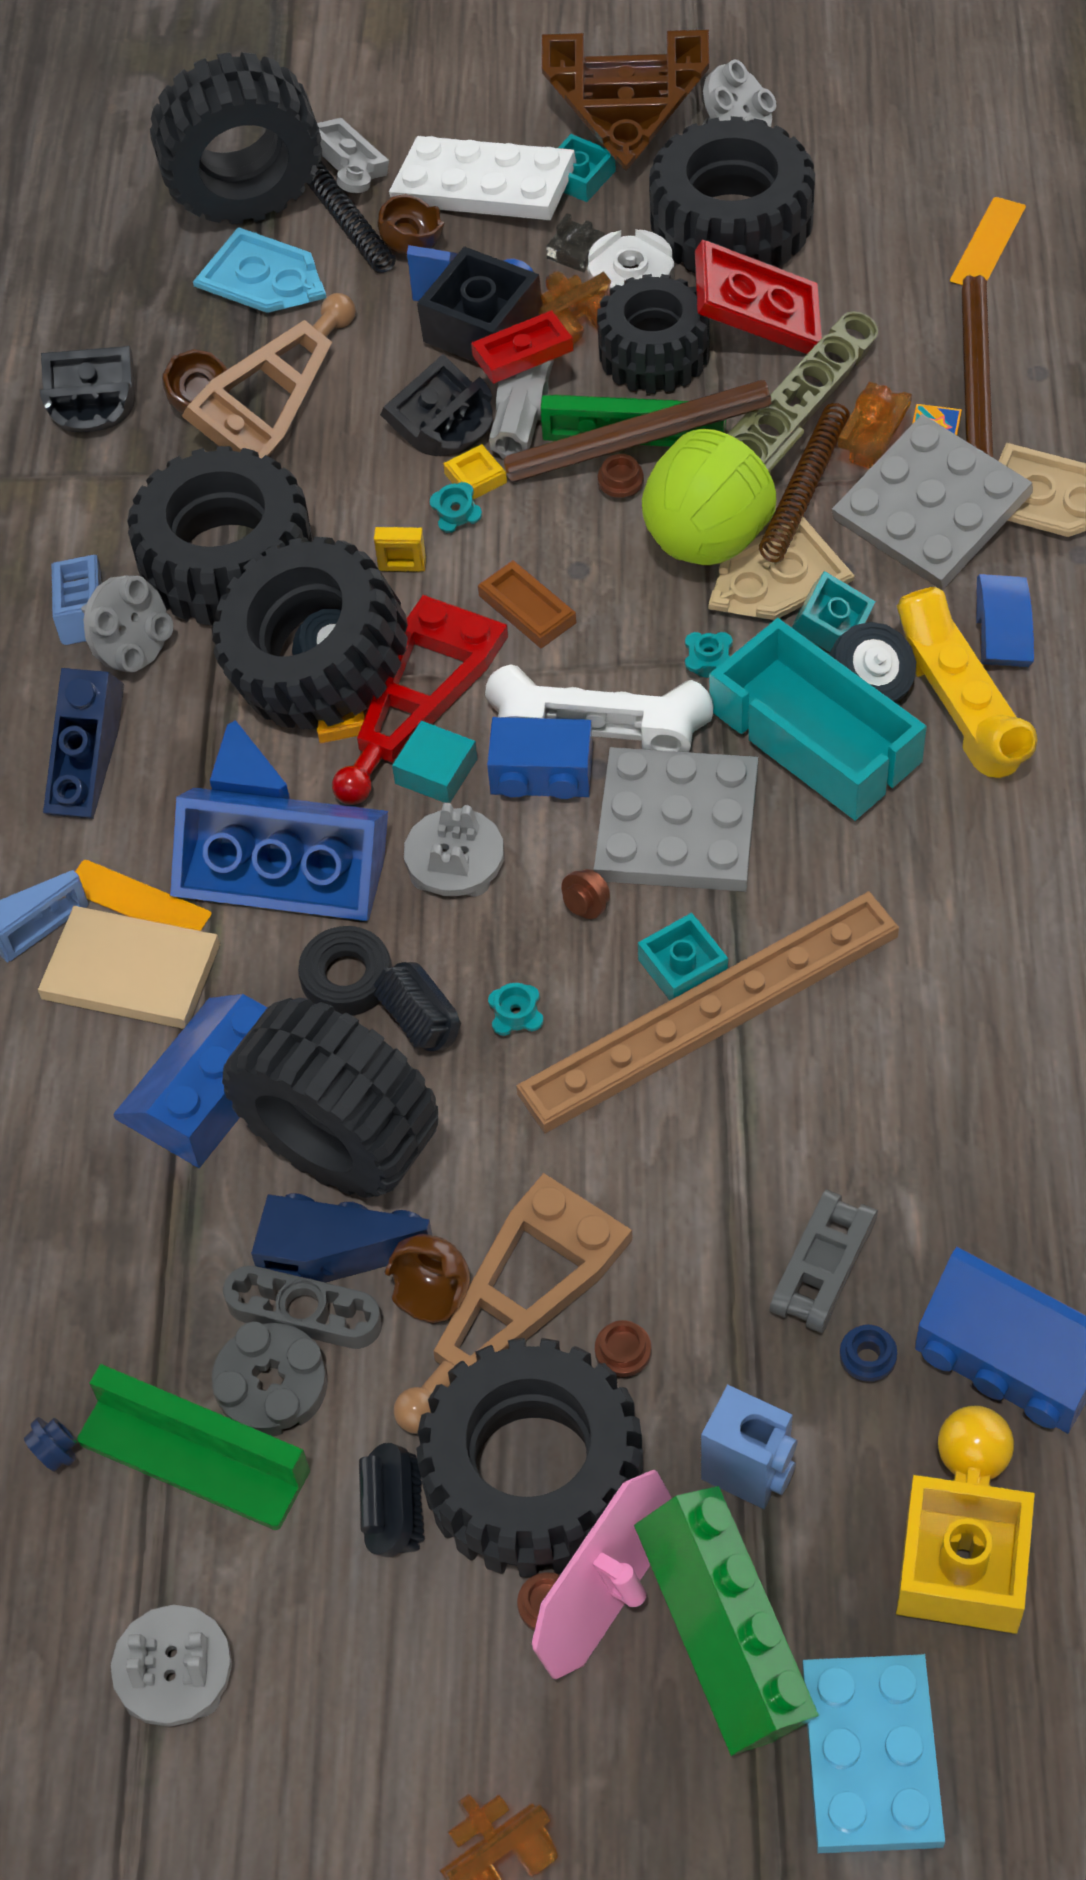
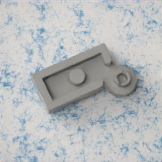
M342 118L317 123L322 138L320 142L322 157L338 170L336 182L341 189L350 193H363L370 188L371 179L387 175L389 160Z

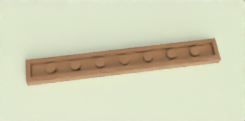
M868 891L516 1085L517 1095L546 1134L898 937L899 926Z

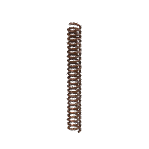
M839 403L828 404L815 426L785 489V493L759 544L760 554L769 562L778 563L784 559V555L793 540L804 512H806L812 495L821 480L823 471H825L831 454H833L839 437L842 435V431L850 417V412L844 405ZM840 407L845 411L846 415L840 410L830 408ZM831 412L838 413V414H840V415L842 416V419L839 418V417L836 416V415H832V414H828V413H831ZM828 418H834L836 419V422L831 421ZM820 435H823V436H825V437L831 439L832 441H829L828 439L823 438V437H821ZM815 446H817V447H819V448H821V449H823V450H826V452H823L822 450L816 449ZM812 452H815V453H817V454L823 456L824 458H821V457H819V456H817V455H814ZM810 458H813L816 461H820L821 464H818L817 462L810 460ZM807 464H811L812 466L817 467L819 470H816L815 468H812ZM804 469L812 473H815V475L813 476L812 474L805 472ZM801 475L811 478L813 481H809L808 479L803 478ZM798 481H802L805 484H809L810 487L800 484ZM796 487L806 490L807 493L798 490ZM793 493H797L800 496H803L805 499H801L800 497L795 496ZM790 499L801 502L802 505L792 502ZM788 505H792L798 508L799 511L789 508ZM785 511L795 514L796 517L787 514ZM782 517L791 519L794 523H790L784 520ZM779 523H784L785 525H788L791 529H787L781 526ZM776 529H781L787 532L788 535H784L778 532ZM774 535L784 538L785 541L775 538ZM771 541H775L781 544L782 547H778L772 544ZM766 543H768L770 547L776 549L779 553H775L769 550ZM763 548L766 550L767 553H769V554H771V555H773V556H777V557H779V558H777V559H771V558H769V557L766 556V554L764 553Z

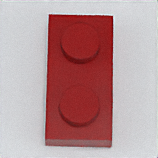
M552 310L471 343L474 359L493 384L574 351L573 337Z

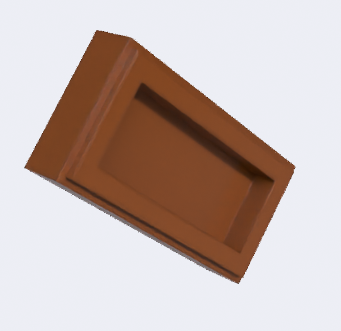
M514 560L478 585L479 596L541 649L577 623L576 612Z

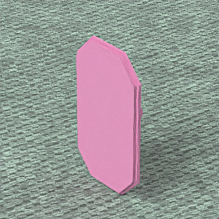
M655 1470L622 1483L541 1603L532 1646L550 1676L555 1680L585 1665L624 1604L629 1607H637L646 1599V1590L640 1580L650 1567V1563L634 1525L672 1499L661 1477Z

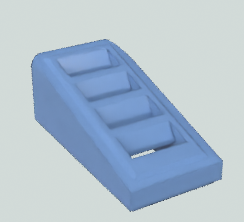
M89 555L51 564L53 620L60 641L64 645L86 641L83 621L84 613L81 608L87 604L97 586L102 584L97 555Z
M74 870L0 900V956L7 963L68 920L73 906L86 908L89 905L81 880Z

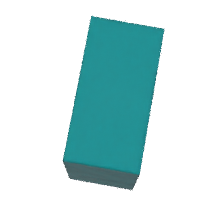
M570 134L558 147L560 149L574 150L576 164H573L574 170L568 175L569 181L563 193L582 201L588 202L616 171L615 158L605 147Z
M824 571L812 586L792 628L805 638L830 652L836 640L854 625L866 622L876 601Z
M420 721L392 765L395 784L438 801L451 803L478 760L476 741Z
M693 913L684 916L638 942L639 962L669 1001L728 969V957Z

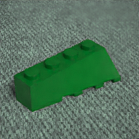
M716 1486L676 1495L637 1522L634 1527L730 1755L733 1756L773 1743L818 1717L817 1709L720 1487Z

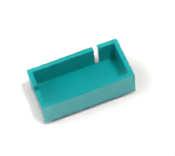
M776 618L709 674V694L714 707L713 714L740 734L749 729L750 742L855 821L886 794L887 785L891 788L895 787L923 762L927 726L779 618Z

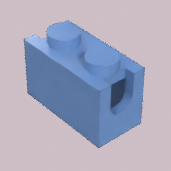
M727 1384L701 1434V1480L714 1486H719L720 1489L765 1509L772 1491L779 1495L784 1493L796 1466V1463L791 1461L798 1440L791 1437L793 1415Z

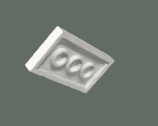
M417 136L389 190L390 198L408 194L422 199L429 207L437 206L440 210L551 220L569 181L568 175L574 170L573 164H576L575 152L571 149Z

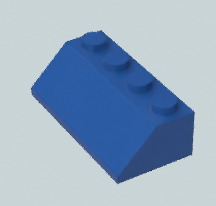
M192 788L176 797L170 896L368 921L384 864L388 811Z

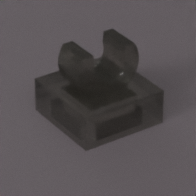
M567 213L557 225V233L546 245L547 259L584 273L588 268L589 250L597 240L605 236V233L594 229L590 221L586 220L583 225L572 221L571 214Z

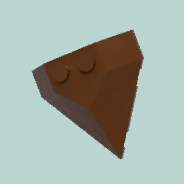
M709 30L667 31V54L585 56L584 33L542 34V74L625 171L630 168L709 69Z

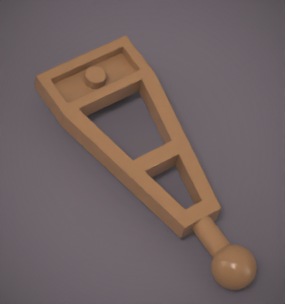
M333 293L327 296L321 305V317L313 326L306 320H303L212 379L186 407L182 417L218 446H230L233 451L241 452L242 448L258 452L259 458H263L265 455L269 457L284 438L332 344V341L327 336L334 328L347 327L354 320L356 309L352 299L342 293ZM299 343L312 353L301 374L280 358L281 355ZM259 370H262L290 393L273 428L227 392Z
M543 1173L509 1213L473 1278L463 1302L455 1311L436 1345L434 1358L440 1365L422 1387L409 1388L403 1391L396 1399L394 1417L398 1425L409 1433L418 1434L421 1415L426 1412L431 1413L428 1398L436 1385L442 1384L448 1388L450 1386L448 1371L460 1361H464L468 1366L477 1362L475 1352L469 1356L459 1347L481 1308L507 1326L478 1350L492 1345L494 1351L498 1352L509 1349L508 1340L525 1338L526 1341L603 1277L631 1243L632 1230ZM524 1231L578 1266L576 1270L527 1310L493 1288Z

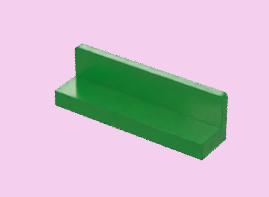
M542 395L541 422L543 440L557 441L688 401ZM726 420L641 445L671 447L682 435L698 429H711L725 433Z
M100 1363L89 1382L98 1402L77 1437L81 1447L272 1530H279L282 1527L310 1473L303 1449Z

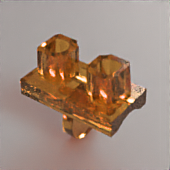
M554 271L546 277L547 291L542 293V303L544 306L540 308L539 314L541 315L552 310L573 337L574 345L582 338L585 330L578 322V318L586 315L592 325L598 329L597 311L600 308L602 298L608 295L611 280L604 271L584 283L581 282L578 275H573L567 279L563 273Z
M869 381L866 388L859 394L855 403L856 406L838 437V448L850 451L849 461L851 463L871 468L883 456L911 405L912 394L906 392L892 393L887 386H879Z
M467 1794L458 1801L466 1819L449 1830L448 1834L457 1848L476 1835L481 1840L441 1868L439 1872L445 1880H502L492 1864L512 1850L526 1874L532 1877L558 1858L552 1839L544 1827L551 1820L540 1804L535 1806L533 1803H530L494 1829L491 1824L509 1811L503 1798L497 1795L480 1808L472 1796Z

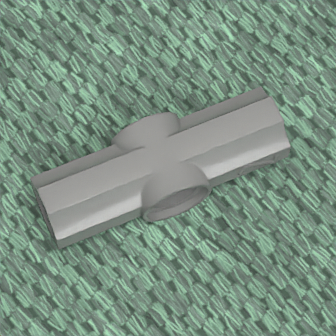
M554 359L499 381L496 397L497 413L489 441L490 450L498 453L502 459L507 455L530 449L537 420H541L542 395H548L549 393L548 380Z

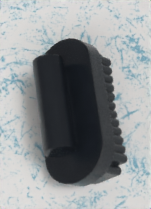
M401 962L393 967H385L374 983V987L377 988L374 996L378 997V1000L385 1006V1009L389 1010V1013L400 1023V1027L403 1028L404 1033H407L406 1036L410 1038L414 1048H423L426 1051H442L449 1048L458 1035L461 1021L456 1009L431 977L416 962Z
M393 1443L380 1444L369 1456L359 1459L360 1529L364 1533V1541L368 1551L383 1557H393L399 1553L416 1552L420 1549L418 1543L425 1540L423 1535L424 1529L422 1528L424 1523L422 1521L423 1515L421 1514L423 1511L420 1501L421 1494H419L422 1491L420 1487L422 1481L420 1480L421 1475L417 1456L408 1452L406 1448Z

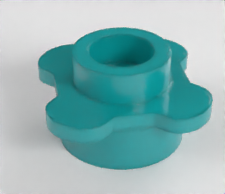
M466 482L448 484L430 497V506L432 509L437 510L440 518L438 526L443 532L452 533L456 530L457 526L467 522L475 524L481 519L482 510L473 501L472 495L474 491L470 484ZM455 504L460 505L457 511L452 510V506Z
M692 632L687 635L685 646L689 648V656L685 658V667L698 676L709 678V674L730 657L729 648L733 645L731 635L726 632H719L717 634Z
M509 983L491 992L488 997V1004L494 1009L495 1018L492 1021L493 1031L499 1035L506 1036L513 1030L527 1029L533 1032L540 1029L544 1020L543 1015L537 1010L536 1003L540 998L538 989L522 983ZM514 1008L521 1009L518 1013L511 1012V1009Z

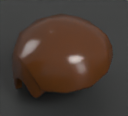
M408 194L393 196L381 206L377 221L382 240L392 251L407 255L408 245L432 249L437 243L445 224L440 219L439 207H429L422 199Z
M192 349L178 355H173L162 376L163 388L169 404L183 414L186 407L206 385L227 370L225 364L208 351Z
M419 1234L401 1240L389 1258V1263L385 1269V1275L390 1276L392 1274L394 1277L395 1286L392 1301L396 1306L413 1318L430 1323L450 1320L463 1302L470 1283L469 1267L456 1246L441 1237L427 1234Z

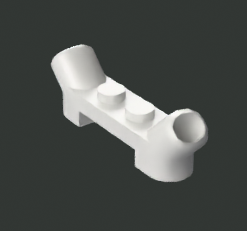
M515 665L503 666L494 671L487 681L485 691L486 699L499 713L498 717L591 720L592 736L642 741V749L689 752L692 733L711 721L714 708L708 691L700 683L693 680L685 681L661 697L636 695L622 691L613 693L583 690L576 687L536 686Z

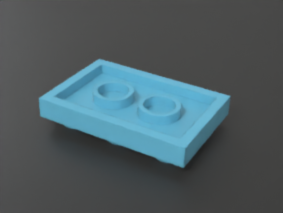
M925 1654L803 1660V1680L819 1714L818 1717L807 1723L817 1854L944 1848L945 1834Z

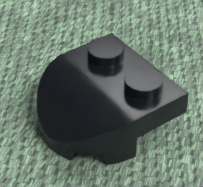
M130 346L41 353L43 389H40L41 400L53 422L60 428L70 432L100 431L118 425L132 411L135 401L133 355Z
M442 354L383 407L380 416L418 451L431 456H448L466 450L486 434L493 420L490 403L492 394L481 377L472 382Z

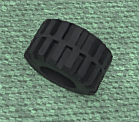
M645 274L640 279L631 277L624 280L623 286L615 285L610 289V295L604 296L600 301V308L597 311L599 360L602 362V369L606 375H612V380L618 385L626 383L629 390L636 392L638 389H646V393H656V390L660 389L669 392L675 390L676 385L686 386L691 383V376L698 377L703 372V365H707L709 360L710 318L698 314L696 286L688 287V281L681 278L673 280L671 275L661 274L660 277H652V274Z

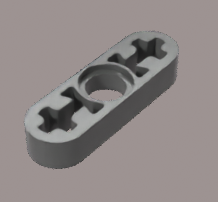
M257 1266L240 1267L234 1270L224 1282L223 1295L228 1310L235 1319L244 1323L254 1321L262 1324H287L300 1329L311 1339L351 1349L369 1346L379 1337L382 1330V1319L377 1302L371 1295L362 1291ZM252 1285L258 1286L262 1297L252 1296L249 1303H242L239 1292L248 1293ZM302 1295L315 1298L318 1301V1307L311 1316L297 1319L287 1313L288 1305L294 1298ZM269 1299L276 1301V1311L272 1310ZM329 1303H333L336 1315L329 1313ZM356 1311H363L367 1322H358L355 1329H348L345 1318H353Z

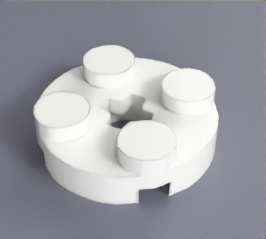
M635 229V236L621 237V230L611 232L597 240L589 250L588 283L591 288L603 297L610 295L612 287L615 285L623 286L624 280L631 277L640 279L645 274H652V277H660L661 274L671 275V279L674 280V261L670 244L653 232ZM637 264L639 265L638 267H636V268H631V269H629V268H624V267H623V266L632 267V266H635V265H637Z

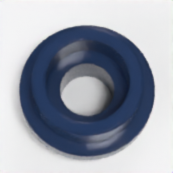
M861 1325L850 1330L844 1336L840 1345V1361L844 1369L852 1377L862 1381H877L889 1375L894 1369L897 1361V1346L891 1335L884 1329L875 1325ZM864 1349H870L877 1353L878 1359L871 1362L860 1359L858 1353Z
M37 1417L30 1424L32 1431L24 1437V1441L32 1453L47 1468L55 1472L61 1465L70 1466L76 1460V1456L71 1448L77 1444V1441L58 1419L53 1418L47 1423L40 1417Z

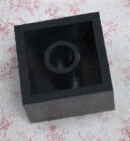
M465 246L417 303L423 342L476 363L477 361L472 354V342L544 313L539 274Z

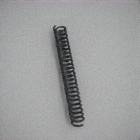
M320 160L319 164L316 165L319 169L308 185L335 221H337L338 225L341 226V229L358 251H360L361 255L364 256V259L377 273L389 271L395 265L396 257L392 255L387 245L376 234V231L372 229V226L368 224V221L357 209L356 205L353 204L352 200L349 199V196L345 194V191L337 185L334 177ZM319 173H322L319 178L315 179ZM326 178L324 182L318 184L321 179ZM330 182V184L326 188L322 189V187L326 183ZM334 187L331 192H329L328 194H326V192H327L330 188ZM338 192L335 197L330 199L334 193ZM341 197L337 203L333 204L336 199ZM345 202L342 207L338 208L341 203ZM349 207L346 212L341 214L345 208ZM353 212L351 216L345 219L349 213ZM357 217L355 221L349 223L353 218ZM388 254V259L384 263L375 264L376 262H379L382 259H384V257ZM392 259V264L388 268L383 270L378 269L388 264V262Z

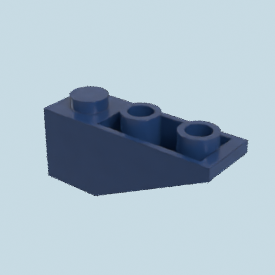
M61 668L43 813L46 815L94 819L119 731L124 683L110 672Z
M290 1193L285 1197L268 1194L251 1255L257 1267L326 1283L386 1267L389 1263V1258L401 1240L419 1234L432 1235L430 1219H424L418 1214L407 1210H396L392 1213L368 1210L365 1206L355 1202H341L338 1205L315 1202L312 1198L303 1194Z

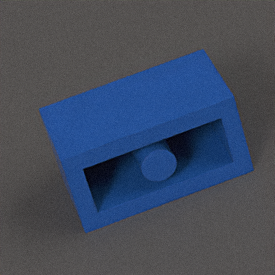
M492 717L487 762L490 794L508 797H521L524 795L554 796L559 799L589 797L593 755L591 720Z

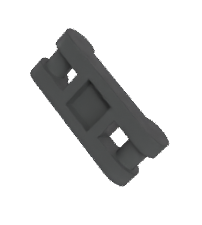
M826 1189L778 1284L769 1311L783 1318H787L791 1314L806 1321L807 1328L822 1334L829 1323L834 1306L859 1253L872 1232L878 1210L864 1204L857 1208L842 1202V1195ZM835 1222L849 1228L847 1234L829 1228V1226ZM802 1282L820 1289L815 1300L798 1293Z

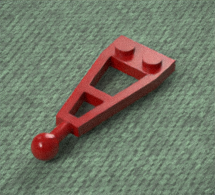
M422 595L406 618L408 626L404 633L408 640L404 655H398L401 661L400 668L395 678L389 677L385 682L387 686L386 691L378 699L373 696L357 736L358 748L362 753L353 766L341 768L333 777L332 791L340 802L346 805H357L366 800L371 791L369 776L380 760L384 759L394 763L420 721L433 724L488 669L508 638L507 624ZM415 644L463 661L430 696L399 685ZM390 706L411 713L390 736L379 733Z

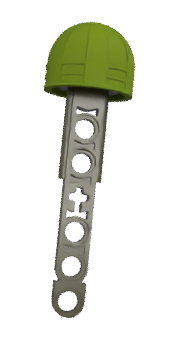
M847 312L834 324L829 334L823 336L772 392V404L769 407L746 413L728 434L711 429H698L687 432L659 459L647 480L643 492L642 512L648 531L663 551L677 560L701 565H713L735 557L756 538L769 523L776 508V490L770 475L771 470L804 434L802 427L851 373L854 365H858L868 354L878 334V326L873 319L861 312ZM846 329L860 332L865 339H857L847 333ZM825 352L839 355L844 360V363H838L829 359ZM803 376H812L818 379L823 386H813L805 381ZM796 396L801 401L792 407L789 404ZM759 425H770L780 435L771 436L760 429Z

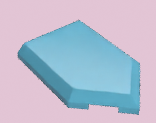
M239 227L193 281L194 287L266 313L326 298V292L322 281L319 279L311 252Z

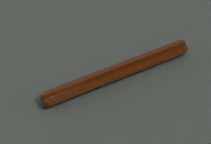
M968 275L963 279L962 287L966 441L993 458L987 280L982 275L976 277Z
M761 379L516 452L504 458L505 471L510 481L516 482L760 410L772 404L770 390L766 381Z

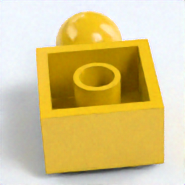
M967 1406L953 1412L944 1421L938 1435L940 1457L947 1469L955 1475L954 1481L913 1475L908 1502L896 1615L1017 1634L1025 1610L1035 1493L990 1486V1480L1000 1475L1012 1459L1014 1452L1013 1434L1008 1423L997 1412L983 1406ZM958 1550L970 1551V1559L958 1556Z

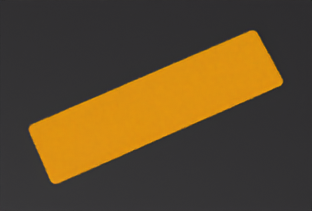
M999 197L992 199L952 274L950 282L963 285V279L968 275L973 277L982 275L988 281L1026 208L1025 204Z
M83 860L75 871L81 880L88 900L128 917L201 931L212 915L211 911L178 897L170 896L166 892L89 860Z

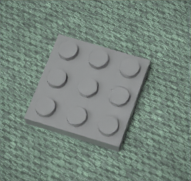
M921 414L832 508L833 519L943 590L1033 493L1032 482Z
M610 747L594 871L606 882L746 892L758 757Z

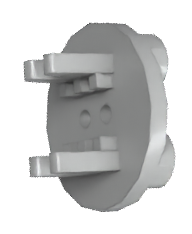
M734 59L712 70L706 77L703 87L704 103L709 116L702 125L706 123L707 119L719 117L720 121L731 120V116L743 117L744 121L753 122L754 118L764 120L771 127L772 112L776 109L775 97L768 89L763 88L756 78L746 70L742 62Z
M124 575L110 577L97 586L87 604L81 608L84 613L85 639L92 654L105 667L118 671L136 672L155 660L164 646L165 640L169 639L173 632V620L166 613V608L159 592L140 576Z
M443 803L440 811L425 816L412 827L404 842V862L410 874L411 882L417 889L442 896L468 895L475 897L484 894L490 886V881L497 876L504 862V842L496 824L483 814L473 811L471 806L464 805L462 808L453 809L450 803Z
M169 1605L152 1609L131 1622L117 1641L111 1662L113 1688L128 1713L145 1723L166 1727L193 1722L197 1718L207 1717L215 1712L220 1704L221 1695L227 1688L232 1668L229 1642L217 1622L197 1608L180 1605ZM170 1650H177V1654L174 1657L167 1656ZM168 1674H176L172 1681L166 1680Z

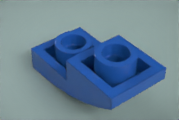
M979 574L977 576L976 623H981V664L1029 667L1034 662V636L1027 578Z

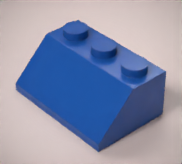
M244 994L209 998L114 1112V1118L195 1167L200 1168L240 1118L232 1108L233 1102L227 1099L224 1093V1084H222L224 1064L267 1007Z
M956 1247L919 1323L915 1350L921 1352L923 1358L935 1368L942 1371L953 1370L970 1379L973 1385L984 1395L996 1400L1004 1398L1024 1409L1025 1414L1036 1424L1049 1429L1056 1427L1069 1434L1086 1404V1316Z

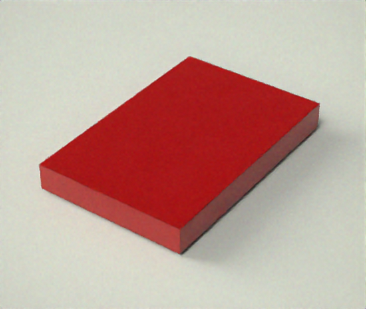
M702 239L695 249L698 314L808 354L822 339L818 283Z

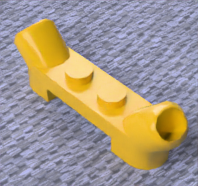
M928 587L902 596L897 604V610L905 633V639L911 645L916 659V677L926 676L964 736L962 748L973 766L980 773L988 777L1001 778L1011 775L1022 762L1029 759L1036 751L1038 739L1035 728L1030 722L1016 717L952 620L943 590L937 587Z

